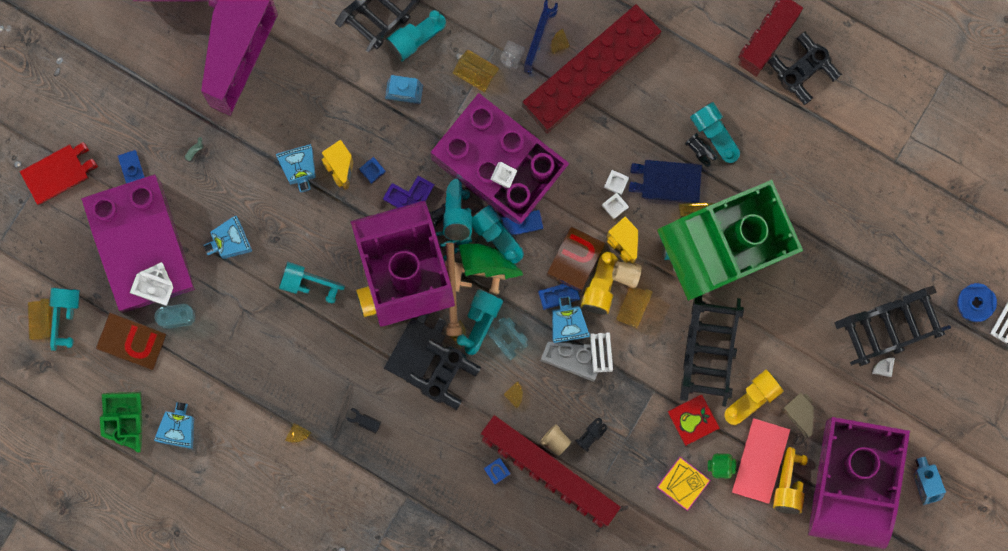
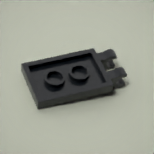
M430 313L419 316L417 321L411 318L384 369L405 381L411 372L423 378L436 355L430 350L425 349L430 338L442 344L445 336L441 332L447 321L439 318L433 330L424 325Z

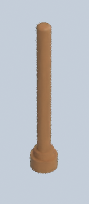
M449 242L446 243L447 273L452 286L455 306L449 308L450 323L446 327V335L457 336L462 334V326L457 322L454 243Z

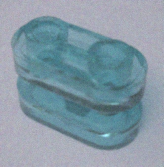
M187 304L161 307L155 313V321L164 329L188 326L196 319L195 311Z
M502 317L497 321L500 327L495 330L491 326L487 331V335L511 361L516 357L514 350L518 347L523 351L528 346L526 343L528 339L522 332L518 333L514 329L516 325L509 317L507 319ZM504 333L512 340L509 345L501 337Z

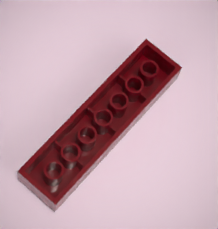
M635 4L523 100L522 107L548 134L660 37L662 31Z
M494 415L480 433L482 442L490 448L492 446L498 449L497 453L505 459L511 458L514 461L513 465L521 471L523 469L529 471V477L536 482L539 480L544 482V487L553 494L555 491L561 495L560 499L568 505L572 503L577 506L576 511L584 517L588 514L593 518L591 522L599 528H602V526L606 528L621 507L497 416Z

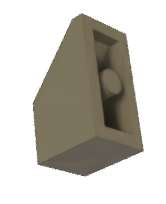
M800 393L781 410L806 438H809L813 435V401L807 394L803 395Z

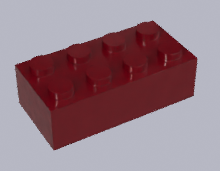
M777 0L770 11L772 14L767 13L759 27L761 29H756L749 40L750 45L745 44L740 51L738 65L757 77L793 27L804 8L793 0Z

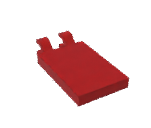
M84 142L78 144L74 149L69 144L19 171L38 206L89 179L86 173L98 168L93 158L86 161L83 165L79 161L78 156L89 151Z

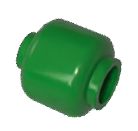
M716 453L712 456V460H708V471L712 473L714 478L730 479L733 474H736V459H733L731 454Z

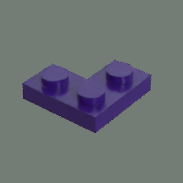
M417 176L408 192L392 183L383 201L396 208L424 200L426 202L435 184Z

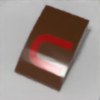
M571 227L547 272V277L582 292L605 242Z
M109 313L96 349L154 370L167 334Z

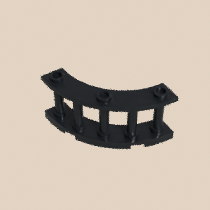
M355 0L342 10L335 24L339 28L345 24L353 26L371 42L366 49L367 52H370L374 48L376 50L379 49L384 40L401 23L404 25L410 19V13L421 0H411L403 11L390 0H378L397 16L389 25H386L368 9L367 5L372 0ZM358 13L360 15L363 14L382 31L376 36L373 35L355 19V16Z
M935 286L926 287L903 297L904 301L899 299L894 302H888L870 311H863L834 322L837 329L845 328V331L848 330L858 359L851 361V366L859 364L861 367L871 363L870 359L892 351L894 354L905 351L904 347L934 336L936 339L946 335L945 331L951 329V326H940L930 302V295L937 293ZM920 300V303H923L934 330L924 335L920 334L910 309V303ZM900 308V311L903 310L913 335V339L900 343L889 316L891 315L890 311ZM876 316L883 319L893 344L892 347L884 350L880 349L870 324L872 322L871 318ZM860 322V325H863L874 353L865 355L855 329L856 323Z
M703 295L693 300L692 317L689 324L684 357V374L681 382L680 400L688 401L689 394H693V392L723 396L722 406L726 407L727 400L732 398L733 388H729L732 359H736L737 348H734L738 321L739 318H743L744 307H741L740 298H737L735 307L707 304L706 301H702ZM709 311L734 315L732 327L702 323V321H699L700 313ZM708 331L729 334V348L699 345L696 342L697 332ZM700 352L727 356L726 370L696 366V364H693L694 354ZM701 374L725 378L724 388L695 385L694 382H691V375Z

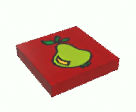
M702 394L667 412L685 446L720 429Z

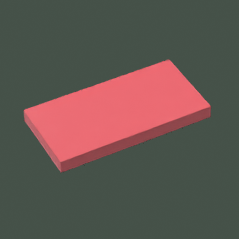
M752 419L731 493L767 504L770 503L791 429Z

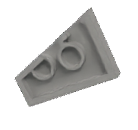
M547 343L540 361L590 381H595L598 372L593 373L591 344ZM603 345L604 356H605V353H606V345ZM596 346L597 368H600L599 346Z

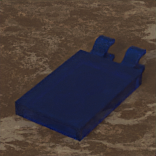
M548 0L544 2V8L524 63L525 73H532L549 20L557 15L558 3H555L554 8L550 9L548 8Z
M645 160L644 165L632 163L630 173L644 175L643 184L630 182L629 192H640L644 199L699 203L702 165Z

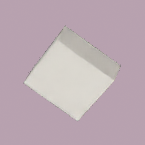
M498 162L490 180L510 188L517 170L502 162Z
M611 170L604 188L622 195L629 177Z
M615 193L602 204V207L613 220L629 208L618 193Z

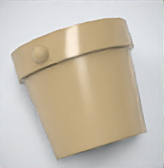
M618 261L614 266L612 279L630 288H636L641 276V265Z
M555 424L539 443L559 456L570 445L571 441L560 430V427Z

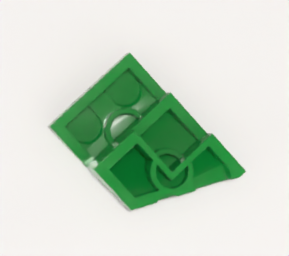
M481 244L459 245L465 276L484 272L485 277L504 274L505 279L523 275L521 269L511 261H508L500 251Z
M141 392L103 393V414L100 416L101 436L114 440L122 446L125 445L132 448L135 452H141Z

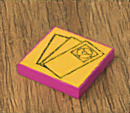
M679 457L656 488L688 511L711 480L683 458Z

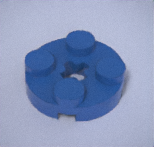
M980 283L968 285L960 292L957 299V307L961 316L971 322L985 321L992 316L997 306L994 292L987 288L986 285ZM975 298H978V301L982 302V304L979 305L978 308H975V305H972V301H974Z

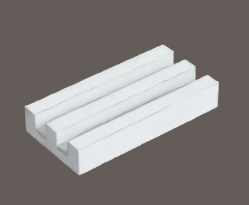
M1008 302L990 332V335L1006 344L1008 343V333L1005 338L1002 336L1008 327V318L1000 333L997 334L996 331L1008 311Z
M610 333L590 334L593 373L612 372ZM595 339H598L601 368H597ZM603 339L606 340L608 367H605Z

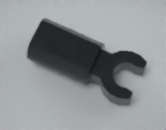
M351 408V411L356 413V417L354 419L347 417V421L350 423L358 422V426L376 434L381 421L366 414L361 415L357 409Z

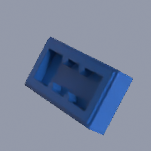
M136 150L118 155L126 183L145 178Z
M540 210L531 211L522 224H517L506 217H502L503 225L512 236L543 230Z
M564 284L538 291L543 310L560 306L558 299L560 297L570 296L571 302L580 300L579 292Z

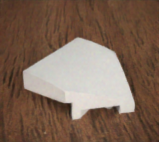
M163 263L156 264L136 274L130 293L167 306L173 286Z

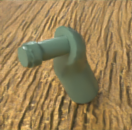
M201 137L198 138V143L193 145L186 153V160L191 161L195 153L203 148Z

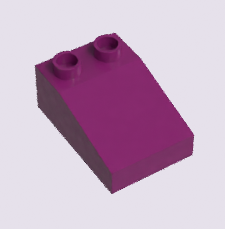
M209 0V6L214 8L201 92L211 108L231 116L278 17L273 0Z
M155 174L81 198L118 310L122 314L156 303L131 294L130 291L136 274L161 262L172 282L173 290L170 298L196 290L162 182Z

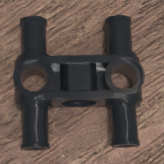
M806 31L798 36L796 40L806 49L807 54L790 68L786 67L777 55L767 62L778 74L777 77L782 87L790 93H794L804 106L813 97L802 85L813 74L823 69L832 82L842 75L833 65L828 50L818 43L815 44ZM821 53L824 59L817 60L815 54ZM788 76L793 77L794 80H795V83H794V84H789V83H787L786 77H788Z
M430 338L425 349L440 356L437 366L429 379L426 380L411 372L406 382L420 389L421 394L437 403L442 402L457 410L462 400L448 393L447 389L458 369H462L476 377L481 366L466 359L467 356L450 345L444 346ZM451 352H455L458 356L455 363H451L448 359ZM433 385L439 389V393L435 397L429 393V389Z

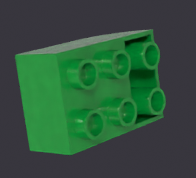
M772 180L707 206L657 229L688 301L803 251Z

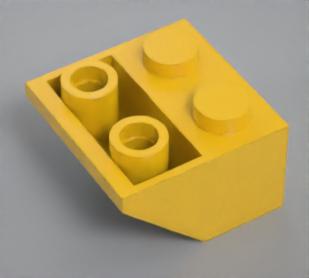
M339 140L322 152L323 158L321 160L327 171L334 173L332 176L338 187L343 186L347 190L354 162L348 149Z
M625 216L608 231L606 238L608 239V245L613 250L617 249L621 253L619 256L624 262L634 264L637 259L638 230Z

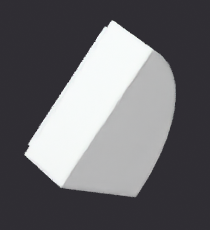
M886 358L879 361L874 366L872 374L892 377L895 358Z

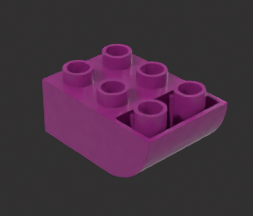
M480 93L476 95L431 151V159L435 164L454 179L460 180L463 186L486 204L491 205L494 210L517 224H522L569 165L565 159ZM498 162H502L517 170L510 188L490 180Z
M425 200L350 221L380 327L455 306L452 286Z
M836 417L826 420L808 536L886 549L892 536L899 506L910 435L909 430Z

